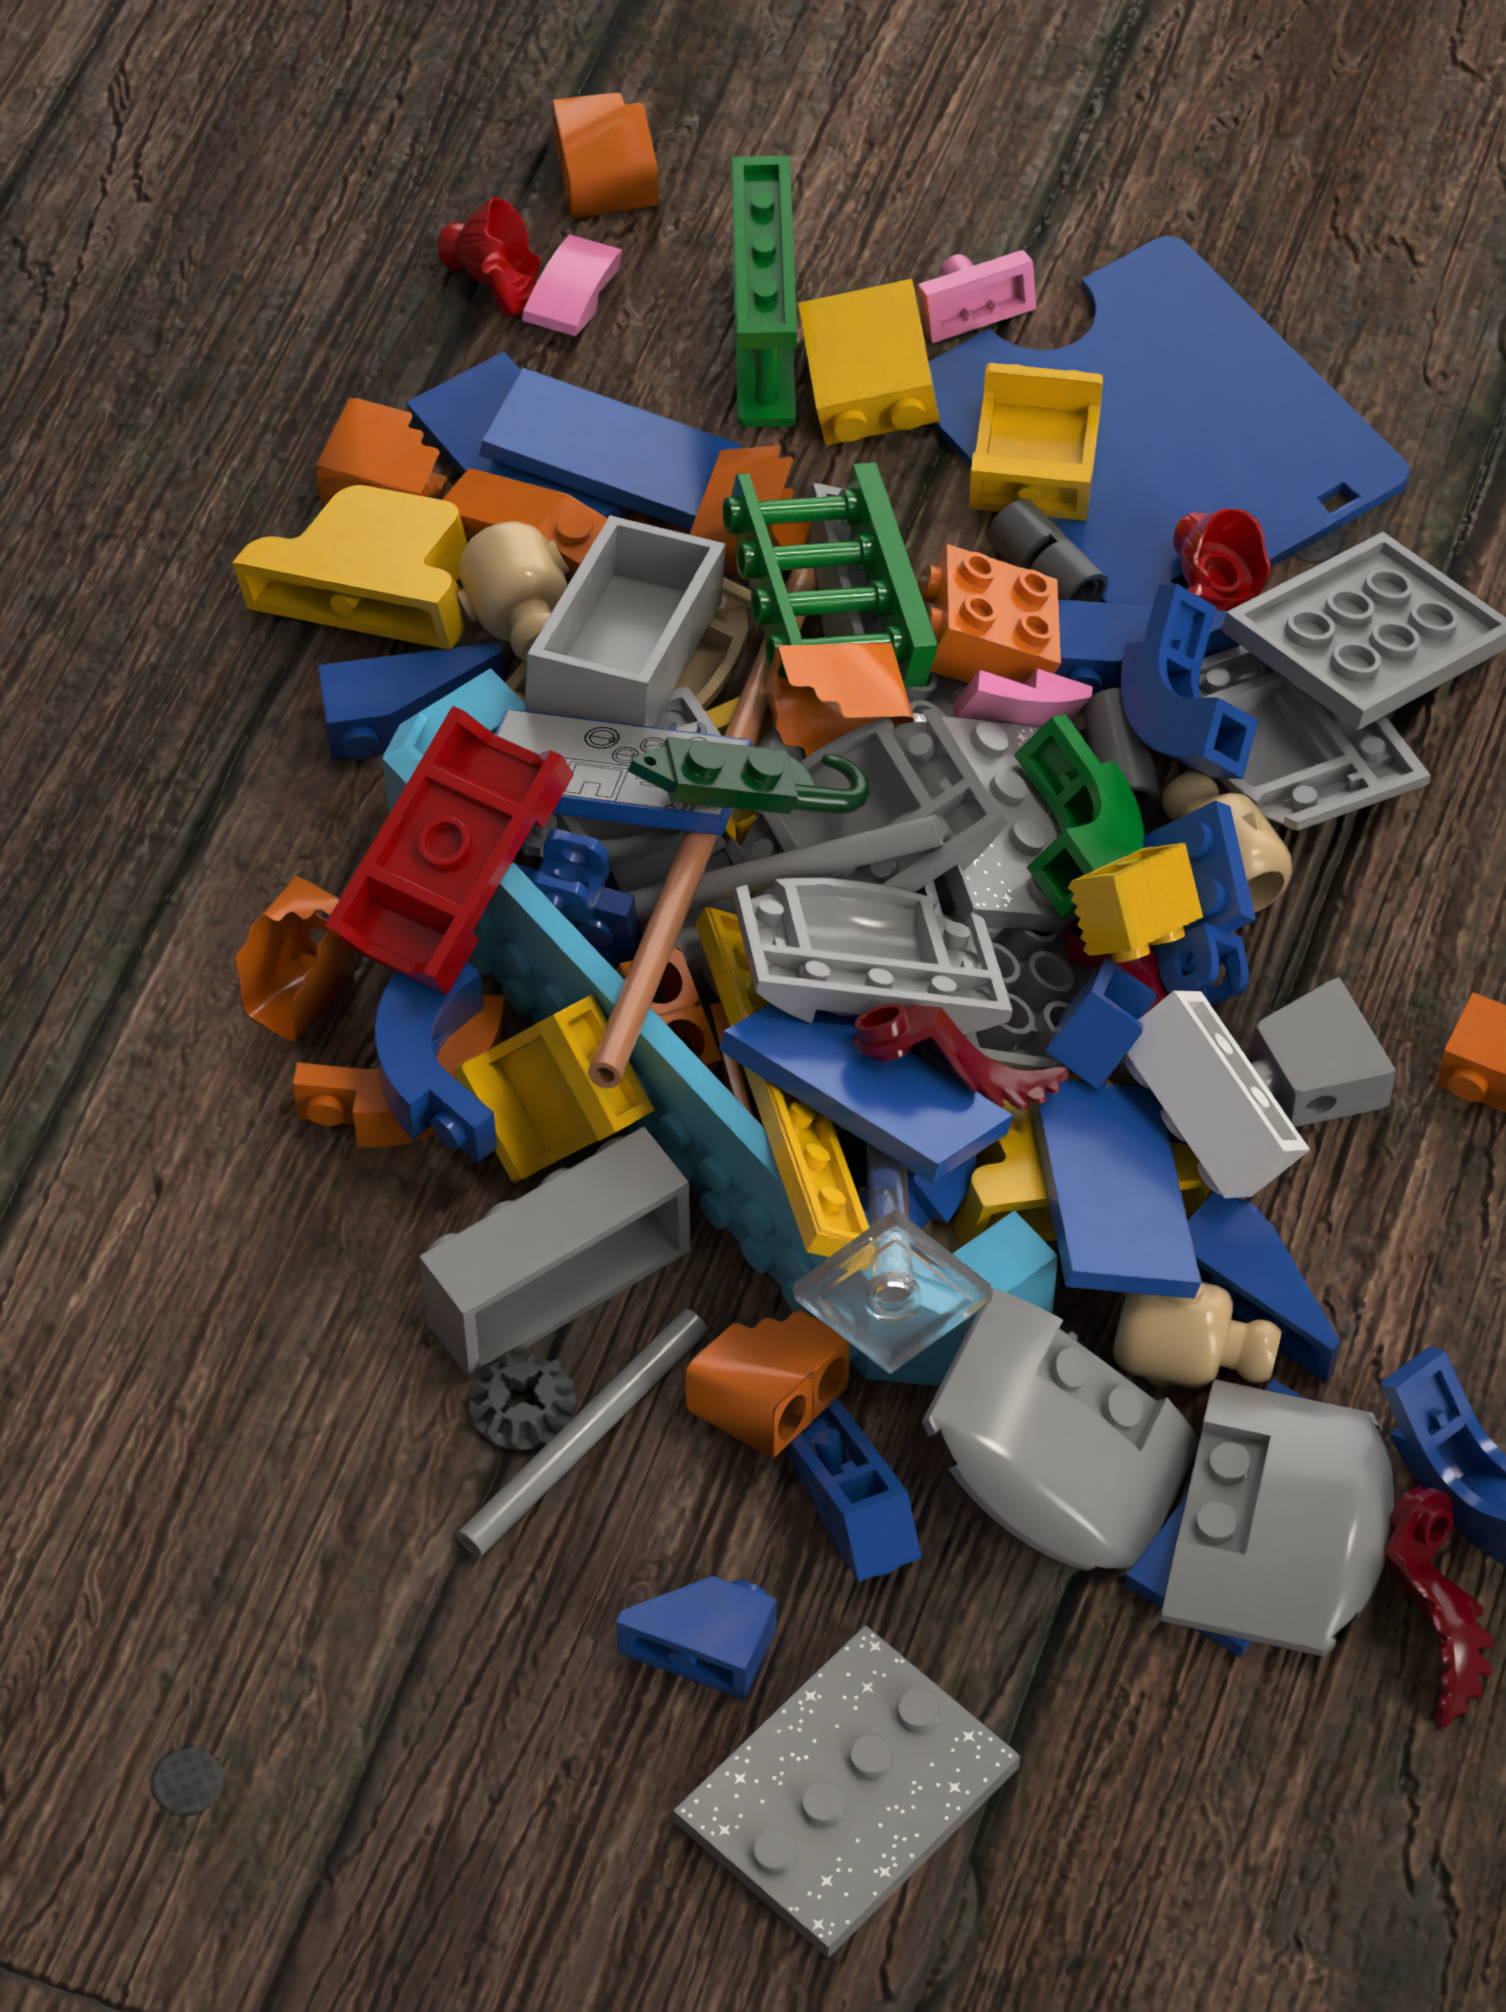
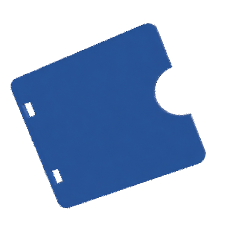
M1163 236L1156 238L1082 278L1081 289L1092 303L1095 319L1089 331L1075 343L1058 349L1034 350L1007 342L991 329H988L929 361L940 422L931 423L930 426L970 468L973 452H976L984 394L985 369L988 363L1018 364L1058 370H1078L1081 372L1098 373L1103 376L1101 412L1087 521L1048 517L1107 576L1108 587L1105 594L1101 596L1099 601L1101 603L1153 606L1159 585L1180 584L1185 581L1180 564L1181 555L1176 552L1173 546V536L1179 519L1187 513L1201 512L1211 514L1223 508L1246 510L1258 519L1265 536V549L1272 567L1398 495L1407 486L1409 466L1405 459L1185 241L1176 237ZM1341 491L1352 500L1331 513L1322 504V502Z

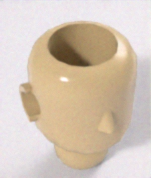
M518 521L500 522L476 534L462 550L458 571L463 588L457 594L473 623L478 621L492 636L510 642L514 654L527 663V653L567 588L564 574L570 570L564 562L554 539L548 541L539 530L529 524Z
M1196 771L1178 776L1166 787L1162 795V806L1167 818L1173 822L1215 800L1229 805L1232 811L1254 913L1256 914L1268 907L1285 890L1292 874L1291 855L1286 845L1260 809L1246 795L1236 793L1219 795V790L1214 780Z
M1202 1282L1195 1299L1126 1292L1113 1345V1358L1116 1364L1124 1371L1144 1377L1151 1384L1158 1387H1168L1170 1385L1190 1389L1207 1387L1216 1378L1220 1366L1236 1370L1243 1379L1249 1382L1262 1383L1271 1378L1282 1331L1277 1325L1267 1320H1254L1249 1323L1231 1320L1233 1313L1232 1298L1225 1289L1216 1285Z

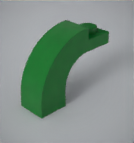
M1064 714L1051 717L1014 754L1016 760L1051 808L1061 830V834L1026 867L1061 918L1076 915L1074 911L1077 905L1071 901L1074 893L1068 889L1072 880L1143 848L1144 844L1141 813L1124 774L1115 761L1100 763L1068 716Z

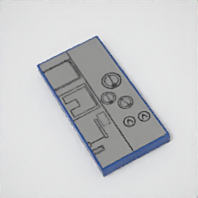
M506 709L495 735L537 754L552 750L564 757L574 776L552 814L712 835H723L733 808L672 802L667 791L628 772L627 769L633 757L662 747L667 737L752 746L751 739Z

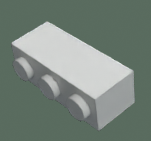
M1173 991L1138 1020L1143 1024V1031L1126 1053L1128 1056L1125 1058V1064L1131 1075L1142 1086L1152 1090L1163 1107L1161 1117L1165 1125L1178 1139L1188 1143L1200 1161L1197 1163V1170L1201 1178L1215 1193L1223 1195L1224 1198L1252 1197L1310 1151L1201 991Z

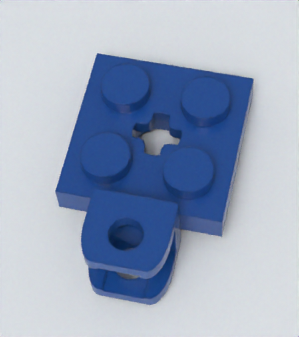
M1216 800L1145 835L1143 848L1177 843L1186 844L1203 918L1196 919V921L1190 922L1189 925L1183 926L1185 932L1183 938L1169 943L1150 945L1156 955L1162 983L1169 993L1173 991H1201L1212 1007L1242 994L1247 989L1249 970L1242 936L1231 932L1256 920L1231 807ZM1224 965L1226 968V978L1220 986L1215 987L1213 982L1218 977L1219 966ZM1182 970L1187 972L1188 976H1184Z
M551 829L543 845L544 859L540 869L537 870L518 864L516 866L616 970L619 964L634 959L640 944L635 896L604 887L610 867L607 850L599 840L560 829ZM570 849L576 850V851L580 852L581 854L576 853V852H573V851H571Z

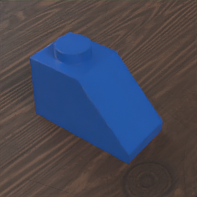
M714 1576L705 1578L621 1610L616 1621L618 1653L746 1700L777 1631V1599L769 1597L763 1589L747 1581L735 1580L730 1583Z

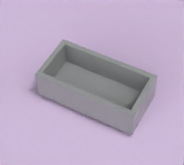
M609 516L527 653L525 711L653 727L721 604L726 543Z
M645 1127L626 1137L618 1136L608 1140L597 1150L595 1155L571 1169L562 1168L551 1173L542 1181L538 1188L515 1201L508 1200L497 1204L488 1211L482 1220L458 1234L449 1233L440 1237L431 1244L427 1252L419 1256L427 1324L469 1380L479 1376L482 1365L490 1367L492 1364L500 1361L505 1351L513 1356L691 1251L689 1182Z

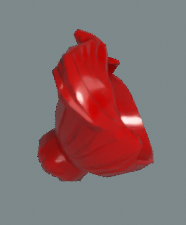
M493 197L478 208L467 219L465 224L451 222L441 230L437 245L439 250L438 256L441 262L451 271L466 269L473 278L490 287L503 314L512 318L523 317V310L536 285L541 258L529 248L528 232L521 215L511 203L498 197Z
M1227 508L1220 509L1211 514L1191 512L1179 519L1174 529L1173 546L1176 552L1181 555L1180 564L1189 587L1188 591L1216 606V610L1230 611L1261 595L1268 580L1271 565L1265 549V536L1258 519L1246 510Z

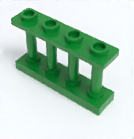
M790 156L732 157L733 283L738 425L740 427L794 426L796 424L794 348H797Z
M877 463L853 464L847 489H842L839 496L758 501L750 474H736L731 497H725L723 501V524L727 534H734L736 539V561L739 576L741 579H748L751 587V613L755 625L763 626L766 635L765 656L768 669L770 670L777 645L892 643L904 687L926 686L938 644ZM841 520L844 526H850L854 541L772 546L766 525ZM856 565L859 571L865 572L869 586L787 592L781 570ZM871 611L874 617H880L884 633L802 639L795 617ZM781 660L778 675L788 680Z

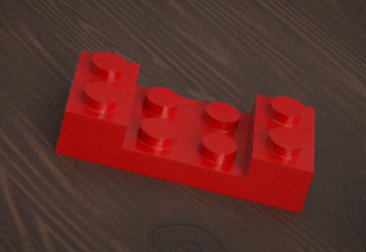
M452 705L324 925L339 945L444 995H448L479 941L473 929L533 825L541 829L544 828L574 776L564 757L552 750L537 754L497 736L464 710Z

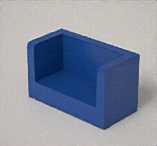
M1106 957L1061 1015L1045 1051L1099 1090L1142 1034L1143 1024L1138 1020L1145 1015L1156 998L1155 992Z

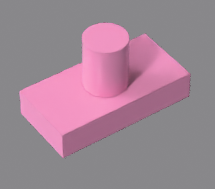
M1024 250L975 266L966 256L960 254L953 255L942 264L939 271L940 277L918 284L923 333L931 343L1037 309L1033 260Z

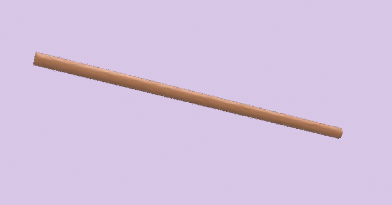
M811 527L805 544H813ZM816 569L792 570L785 586L787 592L817 590ZM806 616L795 617L799 631ZM766 635L725 733L727 737L751 739L752 747L756 743L770 708L765 691L769 674L765 656ZM685 831L588 1069L590 1080L597 1086L613 1088L621 1081L718 835Z

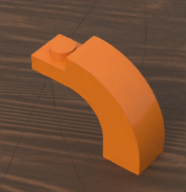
M482 994L484 1009L455 1031L440 1049L437 1060L456 1080L457 1078L454 1074L455 1067L506 1041L508 1026L505 996ZM297 1062L293 1089L298 1119L311 1120L323 1126H336L341 1123L354 1124L357 1147H392L422 1140L435 1134L432 1126H430L413 1140L400 1126L387 1105L382 1091L379 1069H358Z

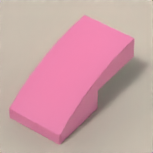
M569 234L553 254L539 277L523 310L522 321L576 336L597 313L599 292L620 270L622 249Z
M1038 668L1025 684L979 670L954 701L952 717L1042 727L1051 717L1064 714L1071 721L1092 697L1093 687Z

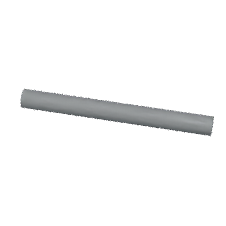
M934 814L704 872L689 909L732 899L735 889L744 885H748L749 893L752 894L772 889L775 879L816 878L943 846V834L939 820ZM664 883L629 891V894L635 896L637 922L650 919Z
M684 1309L457 1532V1538L463 1547L472 1555L481 1557L707 1334L708 1329L703 1320L693 1311Z

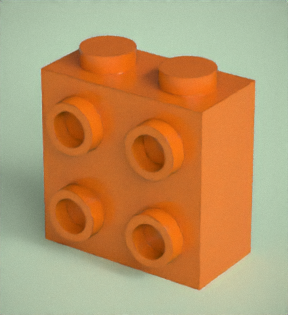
M949 544L945 546L934 566L930 564L925 566L920 575L918 587L938 644L931 672L946 678L969 683L978 671L982 670L1025 684L1037 668L1055 674L1061 665L1058 579L1043 575L1036 570L1024 569L990 558L982 553L971 552Z

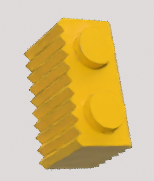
M1185 843L1142 848L1072 880L1068 886V889L1074 893L1071 901L1077 905L1074 913L1080 918L1077 926L1083 930L1080 938L1087 943L1083 951L1089 956L1111 953L1112 962H1125L1150 954L1149 945H1159L1181 939L1185 936L1183 926L1189 925L1190 922H1194L1196 919L1203 918Z

